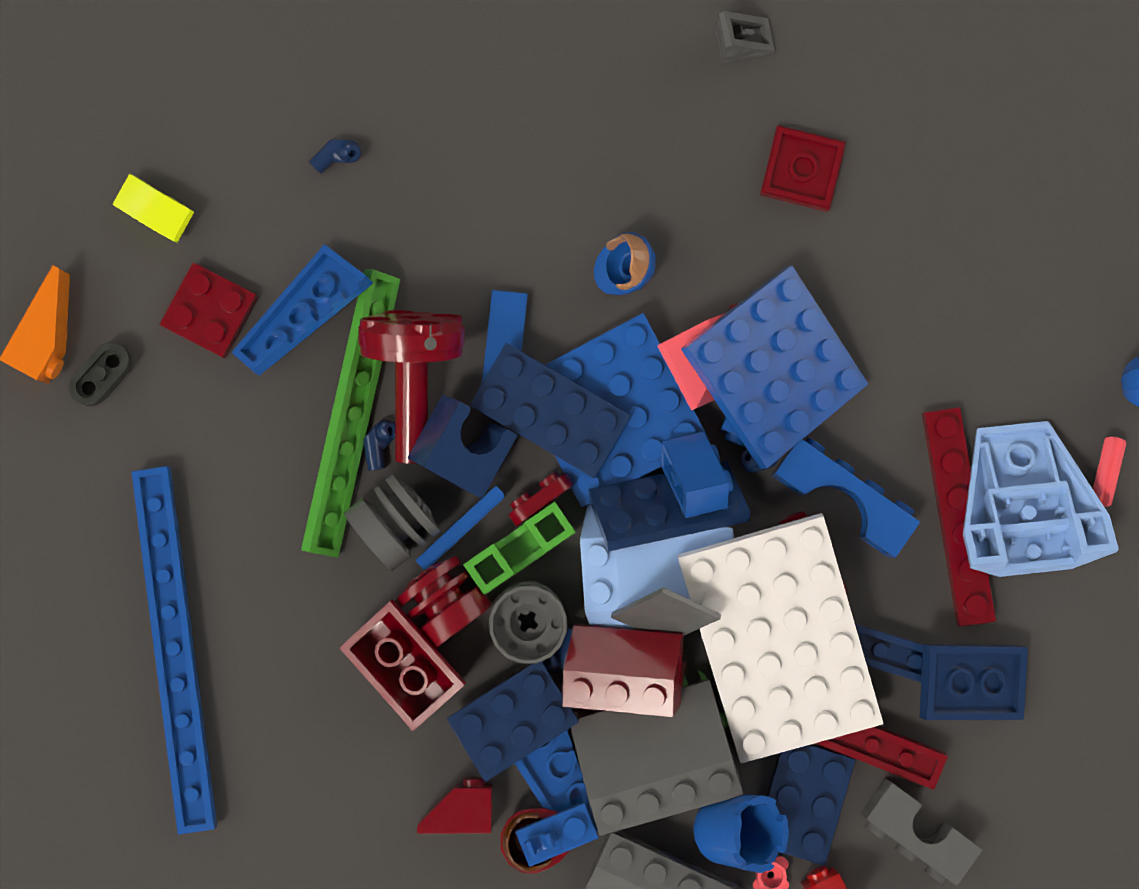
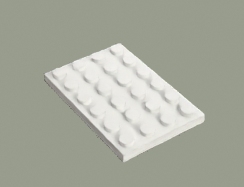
M822 513L678 554L679 564L690 600L721 614L720 620L700 628V632L740 763L884 724Z

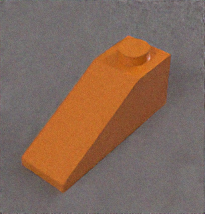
M52 265L0 356V361L46 384H49L51 379H55L60 374L64 365L62 359L66 354L70 274Z

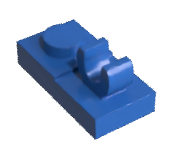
M584 801L515 830L529 867L598 839Z

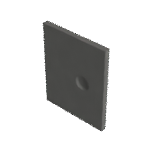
M663 587L612 612L611 618L635 629L683 633L684 636L720 620L721 614Z

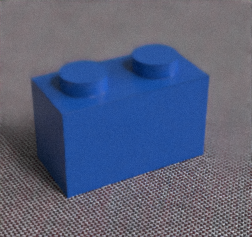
M699 432L662 441L661 467L685 518L728 508V494L733 490L732 479L728 470L722 469L718 450L714 444L710 445L705 433Z

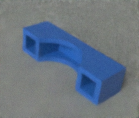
M807 438L805 441L802 439L785 454L771 476L799 496L805 495L818 487H831L846 493L855 502L860 512L861 530L859 538L886 557L896 558L920 523L919 520L913 517L915 511L899 500H896L895 503L883 496L885 490L869 479L863 482L853 475L855 469L845 461L837 458L834 462L823 454L825 448L813 439Z

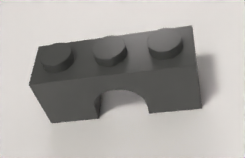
M885 778L860 812L868 820L865 827L882 840L888 835L897 841L898 844L894 849L911 862H914L916 857L925 862L928 866L924 871L942 885L948 879L958 886L983 850L945 822L933 836L928 838L916 837L913 831V819L922 807V804Z

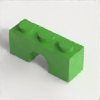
M554 502L524 522L522 526L508 536L492 544L463 565L482 593L486 595L576 532Z

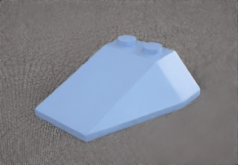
M1049 421L977 428L963 528V537L970 568L998 577L1068 570L1116 553L1119 550L1110 515Z
M588 504L580 536L585 614L589 625L635 629L611 618L612 612L663 587L690 599L679 564L678 554L733 539V528L722 527L607 552L591 504Z

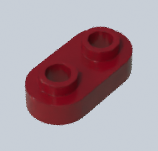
M557 471L539 483L542 490L532 497L525 493L510 504L513 511L508 516L516 527L575 485L567 473L560 476Z

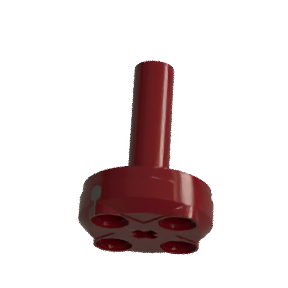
M387 310L380 314L360 318V325L358 326L360 355L369 359L395 362V461L404 464H417L407 457L428 421V362L446 361L461 357L463 355V346L465 345V327L462 325V315Z

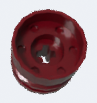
M457 556L436 563L409 582L403 593L394 601L399 608L404 607L413 600L416 602L417 606L406 616L410 620L422 614L427 617L428 620L419 630L435 648L442 645L493 606L479 587L465 593L459 588L470 576L467 570L454 579L450 576L449 573L461 564Z

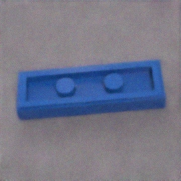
M492 290L482 383L505 343L522 351L528 294Z
M495 486L415 561L423 569H428L505 498L502 491Z

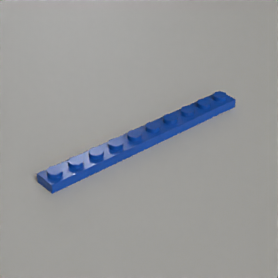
M165 466L131 471L177 833L180 835L213 830L217 828L171 467Z

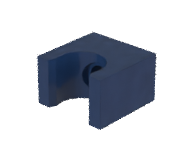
M442 394L407 458L463 490L483 499L517 435L508 429L489 422L484 426L482 434L476 442L469 446H464L461 441V427L470 413V407Z

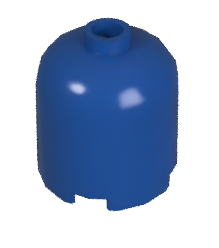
M743 794L742 796L700 807L693 825L694 840L701 854L711 862L763 873L774 868L772 863L775 861L778 853H785L789 837L786 815H780L775 805V799L763 795Z

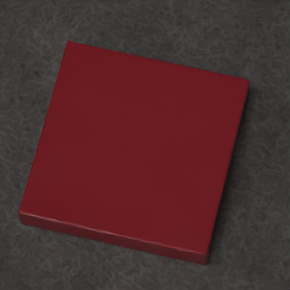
M777 125L760 196L828 212L846 142Z

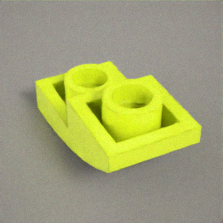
M130 173L112 204L178 243L194 214V211Z

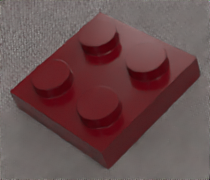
M193 262L159 325L225 359L258 296Z

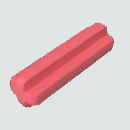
M1113 436L1106 437L1104 440L1093 485V490L1104 507L1112 505L1127 444L1124 439Z

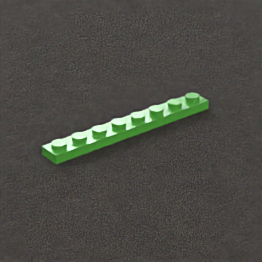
M364 269L363 272L373 284L358 295L301 548L302 551L336 558L339 557L347 521L344 512L350 508L364 438L382 364L380 360L369 359L360 355L358 326L360 325V318L380 314L387 310H394L400 283L399 278L374 269Z

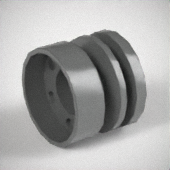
M392 473L385 478L394 491L391 496L380 485H377L374 490L381 502L379 506L375 507L368 500L361 498L344 512V515L371 551L387 568L394 571L412 556L404 542L407 538L410 537L423 547L427 542L419 532V528L423 526L433 537L438 535L441 530L435 522L433 512L417 492Z
M519 581L507 586L495 598L489 617L490 635L495 647L506 658L521 664L538 663L550 658L561 647L567 633V616L559 596L548 586L536 581ZM530 611L534 612V620L537 624L535 626L528 624L525 628L521 627L520 613L527 615Z

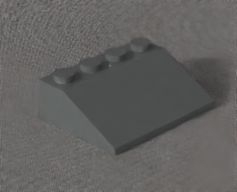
M710 679L681 687V706L673 717L600 710L577 717L579 723L571 727L589 803L600 836L743 795L741 780Z
M619 830L606 834L582 889L744 888Z

